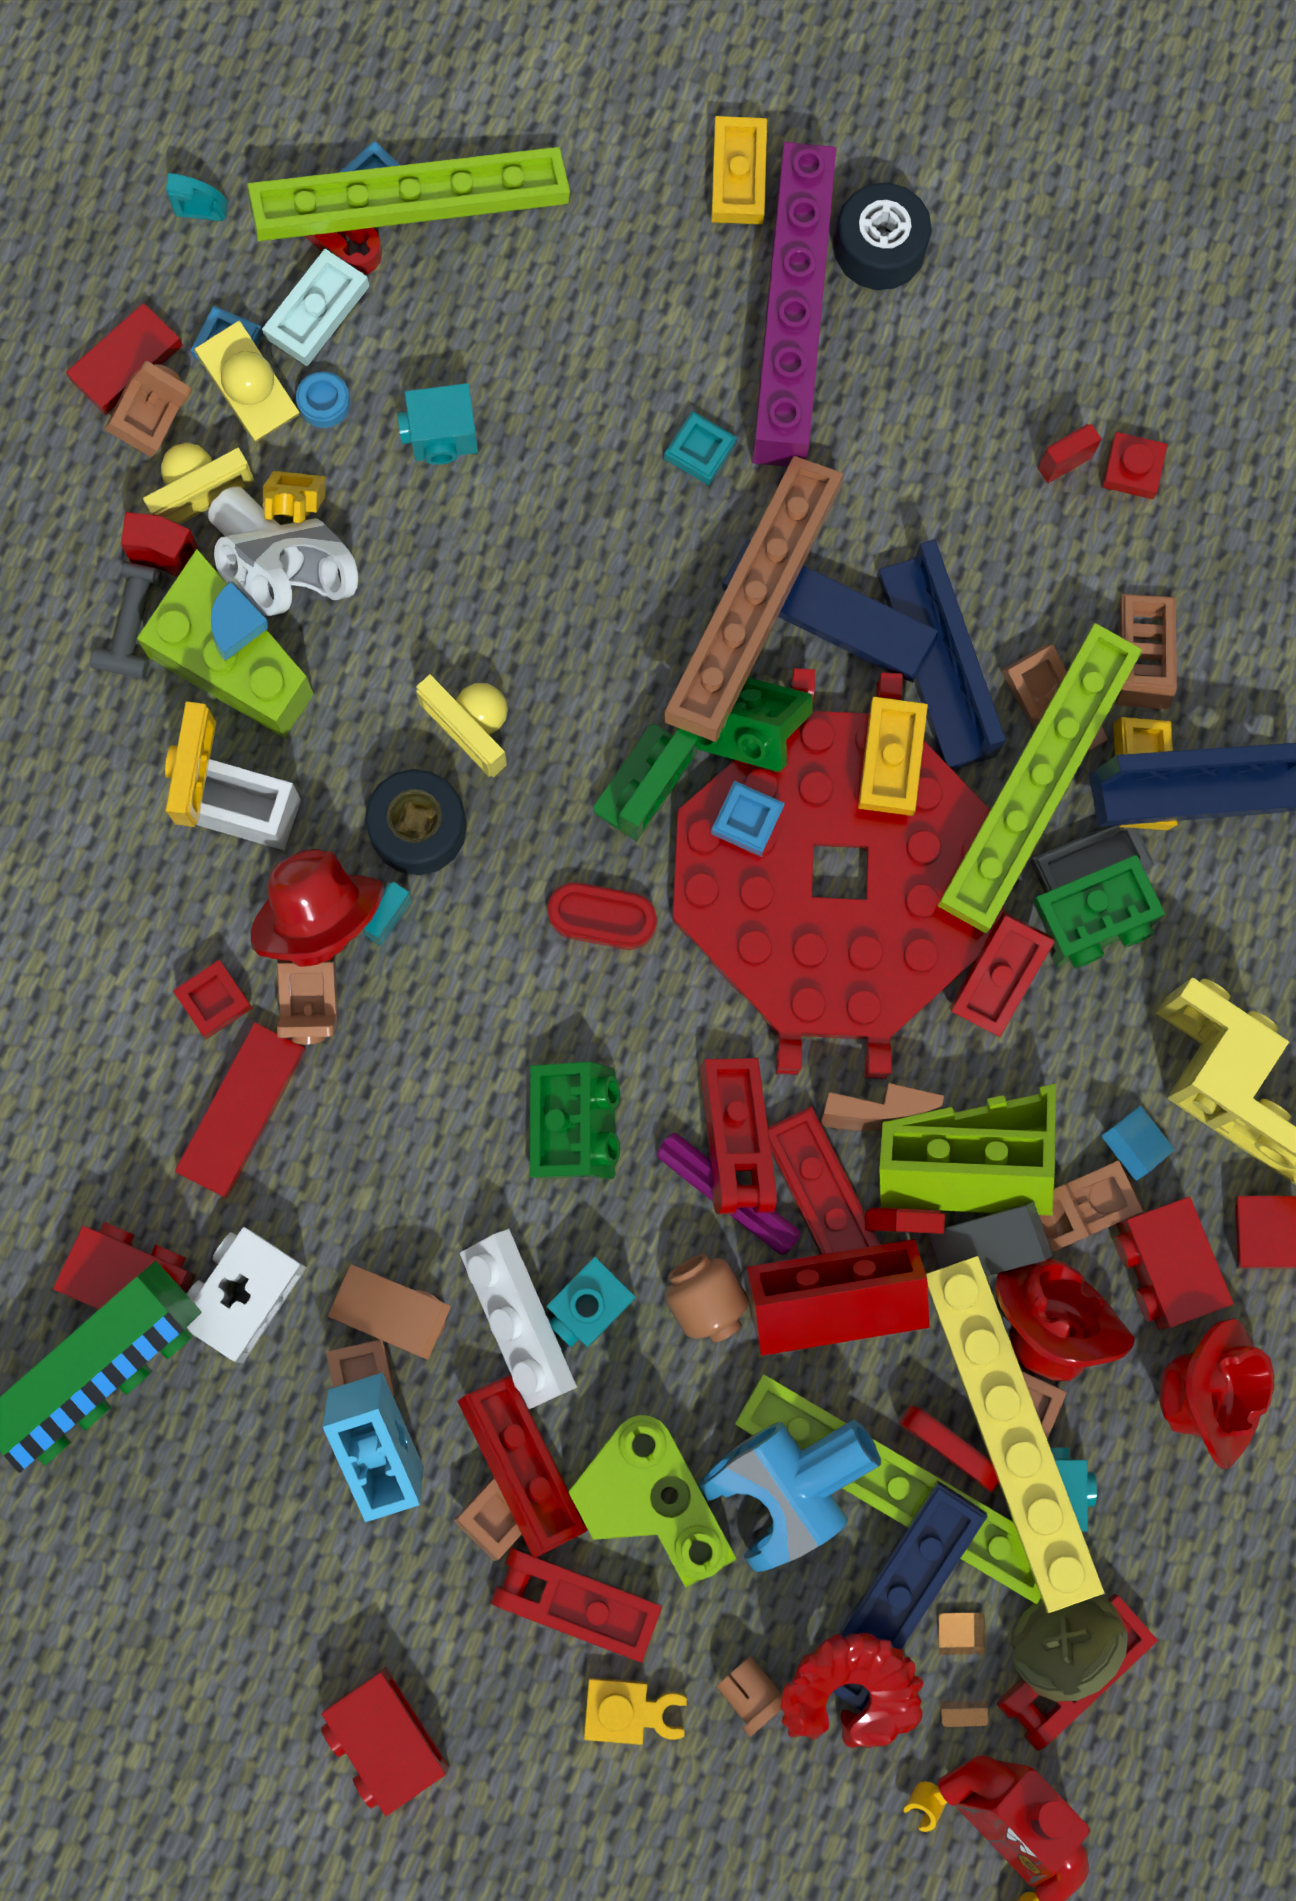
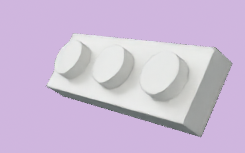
M507 1229L495 1233L460 1252L468 1277L478 1295L489 1321L491 1331L498 1342L512 1375L514 1385L520 1392L528 1410L577 1388L510 1230Z

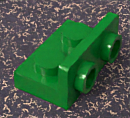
M748 677L717 741L714 742L699 736L698 750L780 772L787 765L786 739L813 713L812 694Z
M651 724L594 805V814L637 842L697 755L699 736L680 728L677 729L674 735H671L656 724Z
M1137 854L1039 895L1033 901L1048 935L1052 936L1055 940L1053 946L1056 952L1051 957L1055 966L1058 967L1071 961L1074 969L1086 966L1105 956L1102 948L1121 940L1124 948H1127L1150 938L1155 934L1152 926L1165 915Z
M594 1062L530 1065V1178L593 1177L614 1179L615 1165L620 1157V1143L615 1133V1108H617L620 1101V1086L615 1077L614 1068Z

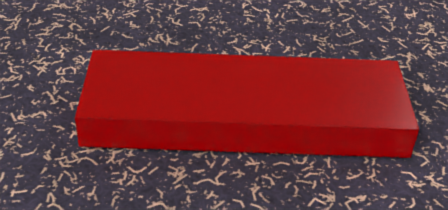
M254 1022L174 1172L228 1198L306 1049L287 1038L277 1037V1033Z
M812 1106L769 1126L771 1155L820 1254L880 1245L874 1231L865 1230L866 1215Z
M512 1375L506 1376L460 1398L457 1402L533 1558L535 1559L587 1532L588 1529L569 1494L556 1464L520 1392L514 1385Z

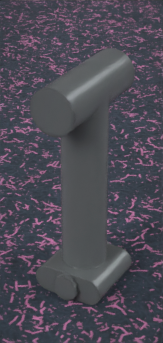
M124 561L121 576L128 580V585L112 650L94 647L90 657V667L145 679L149 667V659L133 655L150 585L159 587L162 572L154 567Z

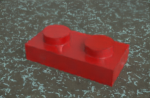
M1003 911L950 1005L951 1012L1001 1037L1055 942L1053 937Z

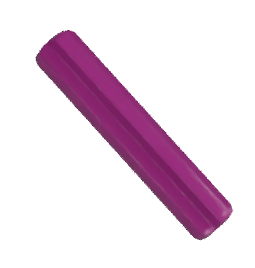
M671 1133L658 1148V1159L713 1201L714 1181L711 1160L679 1134ZM737 1208L736 1213L729 1214L780 1255L787 1254L801 1235L799 1229L776 1211L772 1213H755L753 1208Z

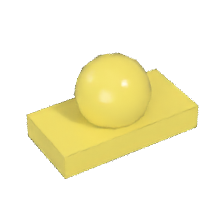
M240 320L194 349L195 354L254 443L299 415L300 412L277 379L270 363L262 356Z
M184 442L174 445L164 455L161 464V475L166 486L147 495L143 500L151 515L164 517L180 525L208 510L212 501L225 489L241 487L246 490L252 487L255 481L239 447L212 461L211 456L205 449L199 445Z
M431 674L416 686L419 705L488 777H494L507 766L505 751L489 736L500 729L506 721L508 713L507 700L500 690L488 683H474L464 688L455 700Z

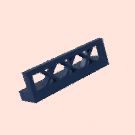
M936 539L920 543L914 559L880 568L877 576L888 607L938 630V639L914 679V683L921 703L928 704L926 718L939 756L952 770L997 757L1006 738Z
M1296 743L1116 755L1089 773L1098 827L1296 811Z

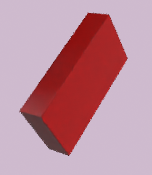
M143 303L67 370L66 374L69 380L106 415L116 406L130 377L144 361H148L153 365H162L183 345L180 338Z

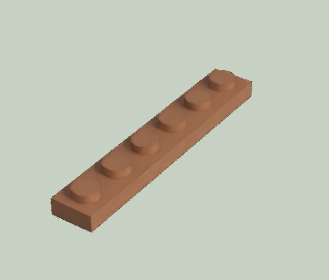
M793 456L665 710V723L714 742L717 741L842 487L844 473Z

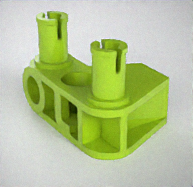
M637 1415L624 1421L569 1490V1494L593 1540L658 1535L685 1588L702 1579L712 1577L721 1568L737 1560L671 1434L661 1421L652 1416ZM673 1487L677 1490L678 1496L676 1501L665 1503L662 1500L661 1492L664 1488Z

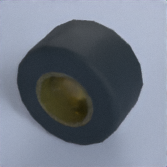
M409 769L394 773L378 784L367 803L365 823L371 844L385 864L401 873L424 875L439 871L456 858L464 845L467 822L461 798L449 781L432 771Z

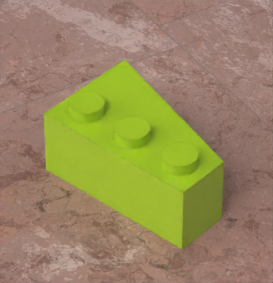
M196 549L137 637V640L148 658L285 739L314 695L309 681L302 670L267 630L226 661L221 657L212 635L211 613L217 596L227 583Z
M1056 1083L1039 1087L1038 1094L1006 1101L1005 1096L1002 1095L988 1098L987 1105L954 1113L953 1108L948 1107L883 1122L879 1167L881 1208L994 1213L1034 1201L1039 1215L1052 1216L1055 1177Z

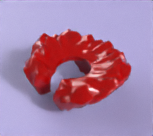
M837 1633L819 1644L813 1653L806 1654L801 1658L793 1682L786 1684L783 1690L781 1708L784 1715L781 1722L788 1728V1735L790 1737L806 1736L811 1740H816L829 1729L826 1703L832 1692L846 1684H859L869 1691V1702L859 1715L849 1710L841 1711L842 1740L850 1748L858 1746L867 1748L886 1746L893 1742L898 1734L910 1732L921 1722L923 1711L920 1708L921 1698L918 1692L922 1689L924 1683L921 1677L914 1676L916 1670L914 1662L910 1657L905 1658L903 1650L893 1648L890 1640L876 1638L870 1633H850L845 1637Z

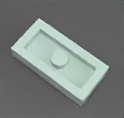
M324 249L262 328L265 339L308 366L369 288L368 277L327 249Z

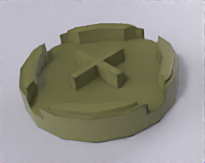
M1103 1594L1051 1613L1046 1612L1042 1598H1040L1038 1604L1033 1603L1023 1612L1013 1630L1011 1645L1015 1649L1014 1666L1018 1674L1037 1695L1055 1702L1078 1701L1100 1691L1116 1676L1126 1657L1128 1633L1122 1616Z

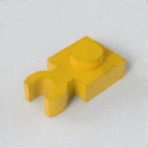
M273 471L263 485L264 519L272 520L275 515L293 517V522L295 523L305 521L306 516L310 515V512L316 513L325 499L326 476Z
M589 1677L584 1740L642 1745L644 1727L654 1728L661 1737L669 1740L681 1739L684 1737V1727L667 1725L662 1718V1714L665 1708L670 1705L687 1706V1696L680 1692L670 1691L661 1694L656 1700L646 1699L647 1682Z

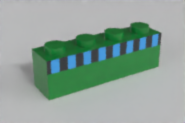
M156 1260L0 1396V1452L19 1473L36 1458L44 1466L47 1465L71 1443L65 1435L67 1431L77 1423L86 1431L112 1408L105 1398L118 1387L125 1395L129 1394L153 1372L146 1364L160 1351L166 1359H169L194 1336L187 1327L202 1311Z

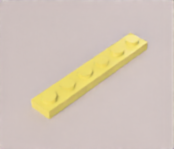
M976 1256L926 1274L929 1295L1046 1612L1051 1613L1105 1594L979 1257Z

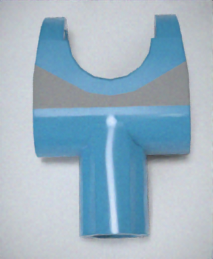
M855 1419L803 1450L800 1449L783 1422H778L740 1443L717 1462L697 1485L706 1501L716 1499L721 1495L726 1498L735 1494H745L759 1499L769 1509L773 1524L767 1528V1534L753 1543L744 1554V1558L752 1570L761 1572L795 1560L824 1544L839 1533L848 1522V1519L831 1494L881 1465V1458L871 1436L863 1425Z

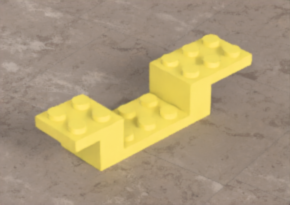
M1193 977L1168 994L1156 1012L1157 1015L1202 1044L1167 1099L1296 1185V1127L1289 1123L1291 1116L1285 1109L1272 1101L1261 1099L1258 1102L1253 1099L1289 1041L1277 1034L1278 1026L1266 1016L1255 1011L1246 1013L1229 1002L1230 994L1218 984L1207 979H1201L1199 982Z

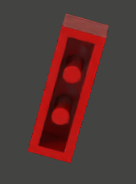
M915 1239L746 1267L751 1315L761 1356L930 1328L927 1275Z

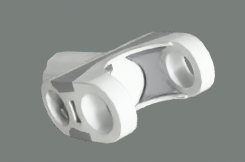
M241 487L225 489L212 501L208 511V519L224 535V537L217 541L214 550L218 573L227 584L232 582L261 614L272 616L285 613L292 603L291 585L307 587L317 591L324 597L328 596L332 600L349 598L355 594L358 584L355 560L338 536L319 519H307L301 523L292 522L280 525L274 519H264V509ZM338 569H339L340 575H341V582H340V579H339V576H338Z

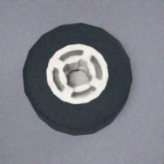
M889 182L875 183L855 191L842 206L833 242L835 258L843 273L859 286L873 290L895 289L909 282L920 270L932 233L930 213L920 197L908 188Z

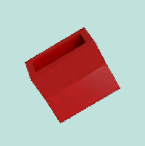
M125 512L121 546L131 563L154 567L178 577L196 549L201 553L190 529L158 515Z
M1237 1196L1235 1198L1238 1269H1296V1196Z

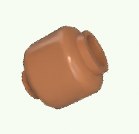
M703 1253L684 1261L669 1273L668 1279L670 1284L665 1289V1301L686 1336L694 1339L710 1337L712 1342L715 1343L730 1337L741 1328L742 1324L739 1318L748 1307V1296L726 1260L721 1258L709 1259L708 1255Z

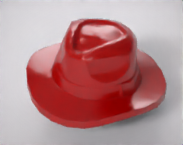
M310 849L297 852L277 863L270 873L267 883L269 899L256 915L250 930L252 949L259 956L291 961L299 967L314 966L330 960L341 952L348 942L355 938L373 918L384 895L382 881L363 875H347L333 851Z
M1047 1259L998 1273L995 1293L1002 1311L1011 1323L1009 1337L1018 1360L1026 1369L1051 1380L1071 1381L1074 1377L1081 1374L1085 1367L1121 1359L1134 1346L1135 1338L1120 1320L1112 1307L1098 1291L1084 1280V1276L1065 1262Z
M1235 1318L1217 1322L1207 1331L1194 1353L1177 1356L1162 1371L1159 1402L1163 1417L1169 1423L1171 1431L1203 1438L1209 1454L1218 1467L1229 1469L1251 1442L1258 1427L1260 1416L1265 1414L1270 1406L1274 1391V1370L1271 1358L1262 1349L1254 1347L1243 1323Z

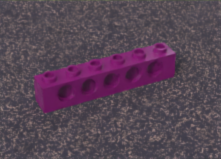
M784 142L779 176L752 463L788 467L793 456L805 460L807 458L810 443L837 147Z

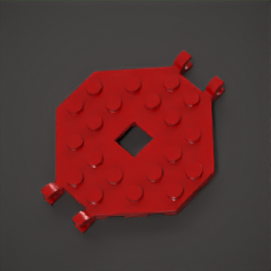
M794 668L790 688L812 694L814 702L816 669ZM881 673L880 681L876 684V697L901 700L903 674ZM813 711L786 739L787 765L780 772L734 760L680 807L677 812L672 922L687 938L689 937L699 947L718 972L739 994H742L762 1015L763 1020L778 1035L776 1074H799L802 1065L801 1036L866 1040L864 1078L887 1079V1076L891 1075L892 1063L890 1038L977 959L1004 911L1003 905L990 930L984 933L937 906L990 809L925 741H923L916 810L913 816L858 809L869 713ZM734 781L785 803L762 856H758L711 834L712 827ZM816 846L864 849L867 852L866 900L812 897L813 848Z

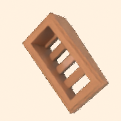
M1122 594L1120 598L1119 636L1143 649L1138 659L1160 661V665L1135 664L1116 698V704L1119 706L1168 709L1171 707L1177 690L1176 597ZM1133 616L1161 618L1162 625L1133 623ZM1133 637L1159 639L1161 644L1133 642Z

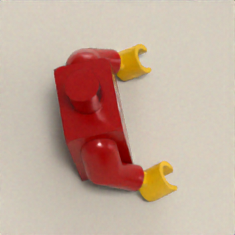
M980 1755L939 1778L938 1786L931 1782H919L914 1787L904 1807V1813L914 1808L926 1812L918 1825V1829L928 1832L935 1828L946 1803L952 1806L955 1805L1031 1887H1035V1893L1025 1892L1017 1901H1066L1085 1882L1088 1876L1089 1863L1087 1852L1081 1843L1089 1835L1090 1828L1044 1778L1030 1766L999 1761L990 1756Z

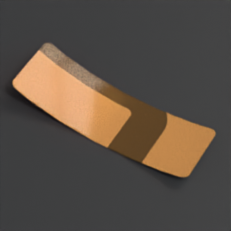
M940 1614L939 1655L985 1654L984 1614ZM987 1700L941 1701L943 1726H986L988 1724Z

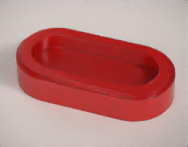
M572 882L556 889L548 903L550 924L558 934L565 938L633 950L647 944L656 930L657 916L653 905L645 897L636 893Z
M915 1405L909 1406L899 1419L898 1423L906 1431L985 1490L992 1492L999 1483L989 1459Z

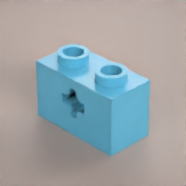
M383 1372L329 1389L322 1427L364 1521L368 1522L419 1506L421 1502L423 1464Z

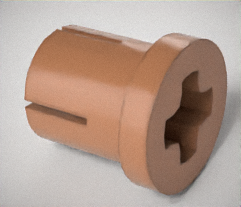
M752 1656L746 1659L716 1686L746 1723L742 1729L749 1738L782 1709L783 1692L778 1689Z

